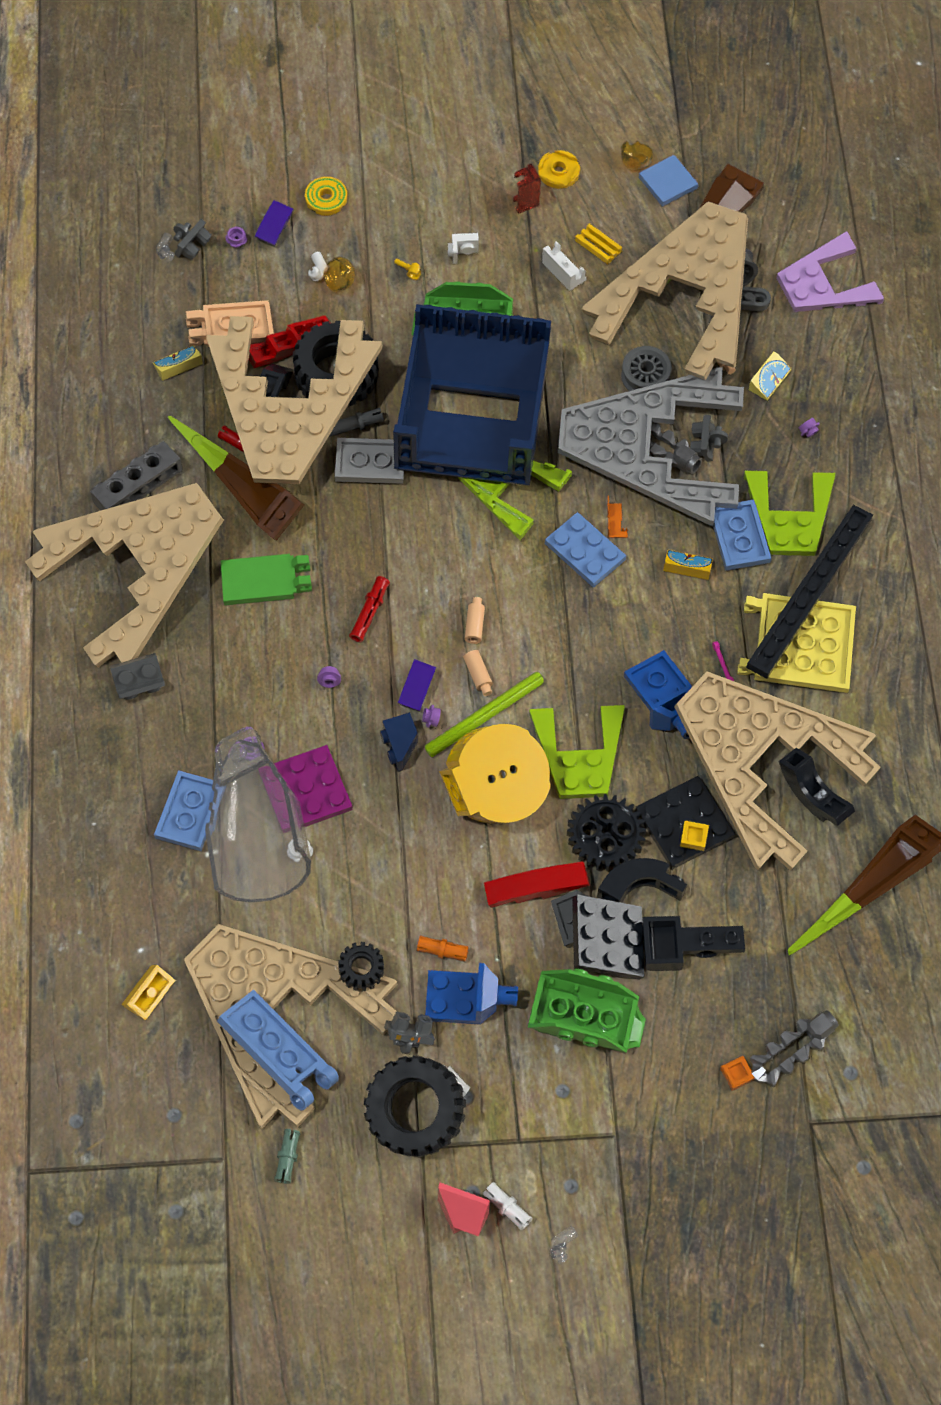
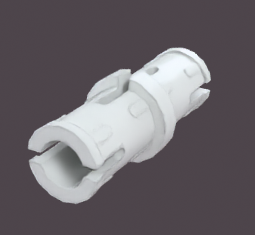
M495 1182L487 1187L488 1192L484 1191L483 1195L499 1209V1213L502 1216L506 1215L520 1230L526 1228L529 1224L528 1222H531L532 1217L516 1204L517 1200L514 1197H509Z

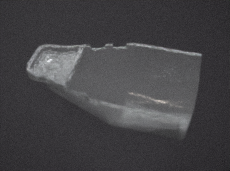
M244 727L220 740L215 747L216 766L212 784L214 797L213 802L209 803L208 810L211 811L210 822L206 823L205 833L214 889L232 900L253 903L277 899L290 894L303 885L311 873V858L299 800L262 747L259 733L252 727Z

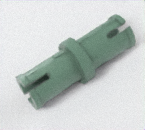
M284 1129L281 1151H278L277 1154L279 1162L276 1176L274 1177V1181L281 1183L283 1173H285L283 1184L291 1183L293 1164L297 1161L298 1157L296 1149L301 1134L298 1130H294L292 1140H290L291 1129Z

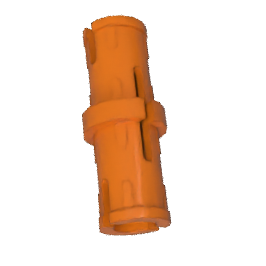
M421 935L417 945V951L438 955V958L441 959L447 957L466 962L469 946L447 942V939L437 940Z

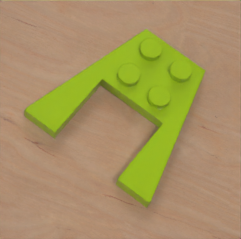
M533 461L531 475L559 492L572 476V471L555 468V465L547 462L542 464ZM458 477L519 540L532 527L534 519L499 499L510 483Z
M767 471L744 472V479L749 488L748 492L750 498L755 501L770 555L815 556L835 473H812L813 512L769 510Z
M624 705L601 706L603 749L556 751L553 708L529 709V716L534 724V730L541 747L547 756L550 774L559 799L594 798V795L603 797L604 794L608 796L624 714Z

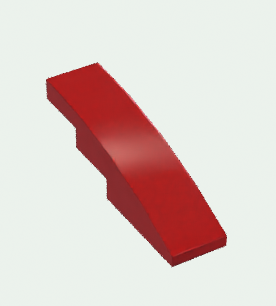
M324 315L288 324L286 331L267 335L264 342L250 345L248 360L253 368H257L292 356L295 345L299 339L301 340V335L304 332H310L311 327L315 325L321 326L323 322L329 320Z
M584 862L534 869L484 882L488 906L491 908L513 901L518 904L538 897L547 899L589 886Z

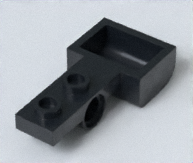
M680 916L643 917L642 919L645 968L649 971L682 970L684 964L683 954H695L699 958H710L718 955V953L745 952L743 926L681 927Z

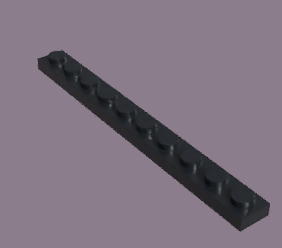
M854 504L852 505L748 661L747 669L766 679L769 677L871 522L873 514Z

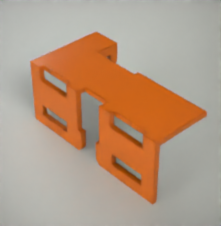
M608 496V538H628V529L624 530L622 528L621 531L622 503H609Z

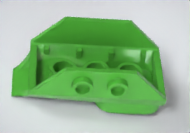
M445 282L426 293L423 304L513 316V298L491 284ZM414 313V320H413V327H412V334H411V335L414 334V328H415V313Z
M582 969L541 971L528 1028L557 1036L565 1041H572L573 1039L582 1041L588 1047L601 1046L627 1053V1050L630 1048L640 1047L646 1019L638 1007L639 996L619 982L613 981L611 977L589 975L587 971Z

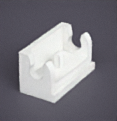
M555 242V247L552 251L549 246L543 248L542 263L571 291L586 281V271L582 267L578 269L560 251L561 245Z

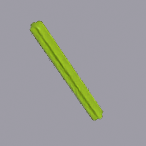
M539 672L533 673L426 744L425 750L428 755L434 757L465 734L476 729L544 683L542 675Z

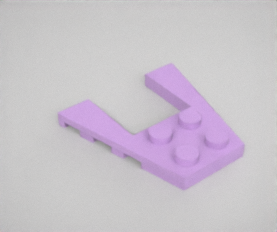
M848 232L841 234L777 273V280L794 312L822 310L823 307L828 306L843 308V305L849 304L865 306L866 303L871 302L883 304L884 297L875 282L835 294L820 267V264L855 253L856 247Z

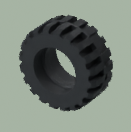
M327 321L323 322L321 326L315 325L311 327L310 332H304L301 335V340L299 339L295 345V350L293 351L294 376L298 389L302 391V394L307 399L309 398L311 379H334V374L320 370L317 364L327 357L337 355L341 321H335V323ZM365 330L363 331L362 341H373V338L369 334L365 335ZM378 357L349 402V407L355 405L357 400L361 402L367 398V393L370 394L373 391L374 385L378 381Z
M404 1056L398 1058L395 1062H388L384 1065L385 1068L382 1071L378 1070L375 1073L373 1083H369L366 1089L369 1093L368 1097L364 1098V1106H366L367 1110L364 1116L365 1121H368L370 1124L369 1130L371 1134L377 1137V1141L382 1146L397 1154L423 1157L428 1154H435L439 1152V1149L447 1147L452 1143L451 1139L460 1132L461 1122L464 1123L465 1115L463 1113L464 1107H466V1099H463L462 1094L464 1092L463 1088L456 1080L457 1077L453 1072L449 1071L441 1063L429 1058ZM410 1082L427 1084L434 1090L438 1098L439 1106L435 1120L430 1126L420 1131H409L402 1128L395 1121L392 1113V1103L395 1094L403 1085Z

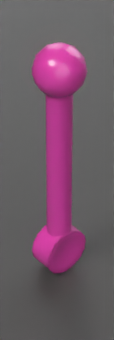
M718 641L712 642L713 649L716 651L726 679L734 681V678L728 672Z

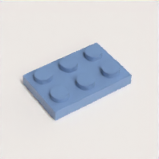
M755 501L738 502L737 509L715 507L713 528L725 570L770 563L771 555Z
M578 512L545 539V545L593 588L626 560V555Z
M178 770L155 830V839L202 851L225 788L224 783Z

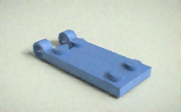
M252 990L219 1016L217 1022L290 1095L291 1103L298 1110H305L314 1102L312 1092L301 1084L312 1073L315 1074L316 1082L323 1089H329L338 1082L339 1076L336 1070L329 1066L255 990Z

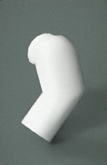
M315 252L311 256L315 267H312V271L309 269L308 275L313 281H319L327 272L328 266L321 252Z

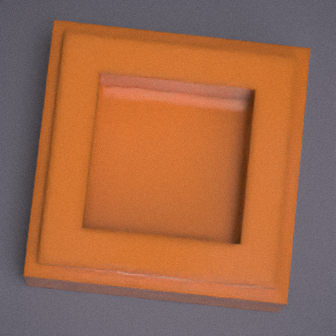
M744 1056L720 1067L732 1091L755 1080Z

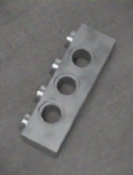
M165 441L158 445H153L148 452L134 458L129 465L122 470L114 472L109 479L98 483L90 491L93 503L101 511L142 499L182 471L180 457Z

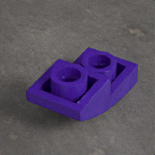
M273 200L255 234V238L276 246L294 209Z
M414 659L398 703L420 711L436 667Z

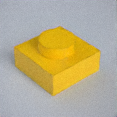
M685 821L680 847L704 851L709 825Z

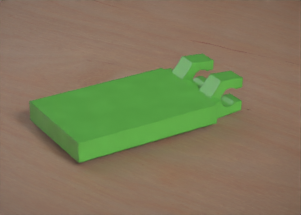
M290 554L221 560L224 606L294 599V593L312 591L310 575L295 578V573L310 571L309 556L299 555L294 557V555L290 556Z

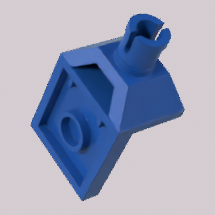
M663 650L626 670L624 678L650 710L651 729L670 731L677 728L683 739H689L690 737L675 709V705L692 688V685L667 653Z
M479 963L478 973L428 970L425 1015L430 1016L432 1022L481 1025L496 1012L497 1005L517 1006L518 986L498 985V978L484 963Z

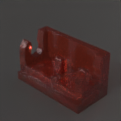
M531 163L514 174V178L524 176V180L517 183L518 194L513 198V202H517L516 211L518 214L535 208L540 204L541 178Z

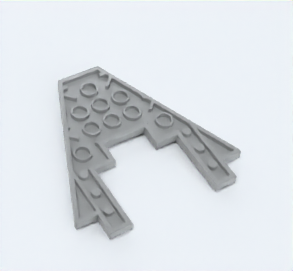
M722 367L711 370L706 380L688 375L562 409L558 453L708 525H713L715 507L737 509L739 484L671 478L672 458L649 456L651 423L674 424L675 405L742 411L744 387L722 385Z

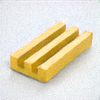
M590 223L586 226V229L581 231L580 235L577 234L575 236V241L607 265L622 252V247ZM585 237H586L587 239H589L591 242H593V243L595 244V246H594L592 243H590L589 241H587V240L585 239Z

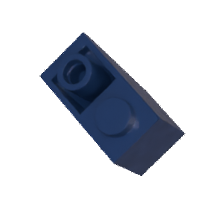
M410 712L383 720V730H380L383 744L388 743L390 751H387L390 764H395L398 772L403 771L418 743V733Z

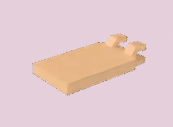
M269 300L203 305V310L186 311L187 328L202 325V328L188 329L189 346H201L204 343V345L209 347L207 335L227 336L230 316L252 317L254 323L251 343L264 342L267 335L274 334Z

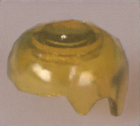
M628 141L623 143L621 146V159L628 169L642 170L651 165L654 155L653 150L648 145L641 144L639 141H636L633 145H629Z
M337 256L327 263L329 269L323 275L325 283L331 291L337 293L353 285L355 269L347 258Z

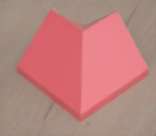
M440 1182L438 1186V1202L453 1234L462 1230L479 1237L489 1214L490 1200Z

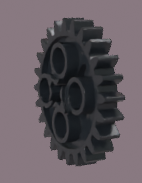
M604 794L603 800H599L598 796L594 795V802L586 798L585 807L580 804L577 805L578 812L572 811L571 818L573 820H568L567 826L569 829H567V836L570 837L568 845H574L572 853L580 852L579 861L586 858V866H590L594 862L596 863V870L601 865H604L605 870L608 871L610 865H613L615 868L620 862L628 861V858L631 860L636 859L635 852L641 853L642 847L640 845L645 843V838L642 836L646 835V829L642 828L645 821L639 819L641 812L636 811L633 813L634 804L627 807L625 806V798L619 803L617 802V795H614L612 800H608L607 794ZM609 814L612 818L603 819L600 815ZM589 829L594 831L595 834L586 835L583 831ZM624 829L627 830L629 834L621 835L618 831ZM604 845H608L612 847L613 850L604 851L601 847Z

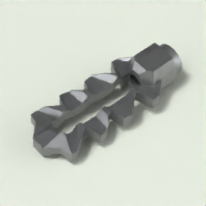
M659 423L651 425V434L675 450L672 454L650 440V455L652 457L672 458L671 467H677L687 474L689 472L694 474L699 469L702 458L698 456L697 452L689 448L688 441L683 439L675 443L672 431L667 430L662 434Z
M825 1010L812 1019H799L797 1021L798 1032L784 1031L780 1036L781 1044L770 1042L766 1045L767 1055H753L750 1057L753 1065L752 1074L755 1077V1081L767 1083L774 1087L780 1072L790 1075L794 1070L795 1061L802 1064L808 1061L810 1048L821 1051L824 1047L825 1039L839 1026L835 1017L828 1010ZM807 1032L811 1041L767 1075L766 1070L762 1066Z

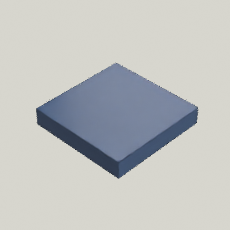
M675 155L639 173V179L662 207L698 188L696 180Z

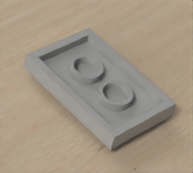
M337 438L335 481L403 484L404 470L394 469L393 440Z

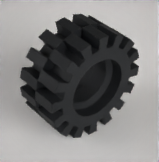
M361 942L359 946L353 943L352 948L347 946L345 953L342 952L340 954V960L338 961L339 975L342 982H346L348 988L352 986L354 991L362 988L363 992L366 991L367 987L373 989L375 988V983L379 984L381 982V977L384 975V962L378 948L374 949L370 943L368 946H365V942ZM361 958L368 960L371 964L370 971L364 975L354 973L351 966L355 960Z

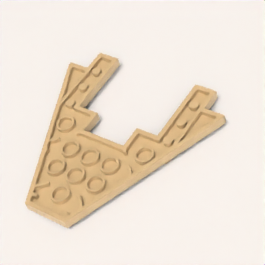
M711 202L704 204L582 307L584 314L597 318L589 332L590 337L610 345L639 291L642 290L659 297L668 280L672 279L703 290L704 292L696 308L698 311L713 316L685 367L686 373L706 380L716 362L735 368L748 227L747 214Z
M230 316L227 336L207 335L206 338L254 482L300 484L383 347L382 341H362L363 321L341 320L334 379H311L308 399L266 397L267 377L246 376L254 323L253 318Z
M195 483L36 529L33 533L43 548L27 559L25 563L36 579L41 581L94 540L106 556L110 555L124 543L127 545L146 573L128 587L139 606L83 647L94 665L99 668L115 655L118 656L121 662L138 658L224 519L201 487Z
M706 672L675 705V709L757 870L771 855L791 870L807 852L802 845L753 803L767 784L749 768L775 739H778L785 747L792 751L795 748L800 749L810 738L863 786L880 769V766L863 752L876 736L874 733L710 672Z
M220 924L184 959L204 1007L261 1129L278 1112L298 1128L315 1108L312 1104L305 1110L295 1108L291 1103L290 1095L217 1022L220 1015L252 990H255L274 1009L292 990L311 1006L327 988L383 1036L388 1031L384 1028L386 1020L392 1021L396 1010L384 1001L387 995L397 986L395 979L383 976L379 984H374L375 988L370 989V987H367L366 991L363 992L362 988H358V991H354L352 986L348 988L346 982H342L339 975L338 961ZM351 966L353 972L358 975H364L369 972Z

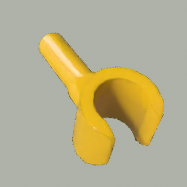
M395 259V264L408 270L407 276L410 279H419L421 271L418 263L410 265Z

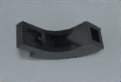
M795 748L779 760L781 771L789 787L800 802L822 822L829 820L838 826L855 812L853 804L835 794L825 785L818 775L813 758L810 755Z
M638 858L626 861L611 870L599 886L597 898L622 903L632 890L642 886H650L681 901L686 892L687 884L679 876L668 874L670 864L652 858Z

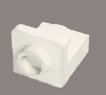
M478 233L452 234V243H448V256L453 257V264H457L458 254L478 253Z

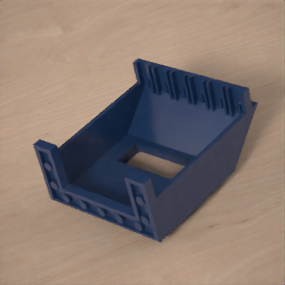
M416 304L415 328L398 423L394 425L393 431L394 469L530 486L544 392L551 320ZM431 389L519 400L517 420L511 421L428 410Z

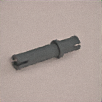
M377 408L364 413L356 412L354 416L338 420L329 437L358 428L363 430L365 426L384 422L381 409Z

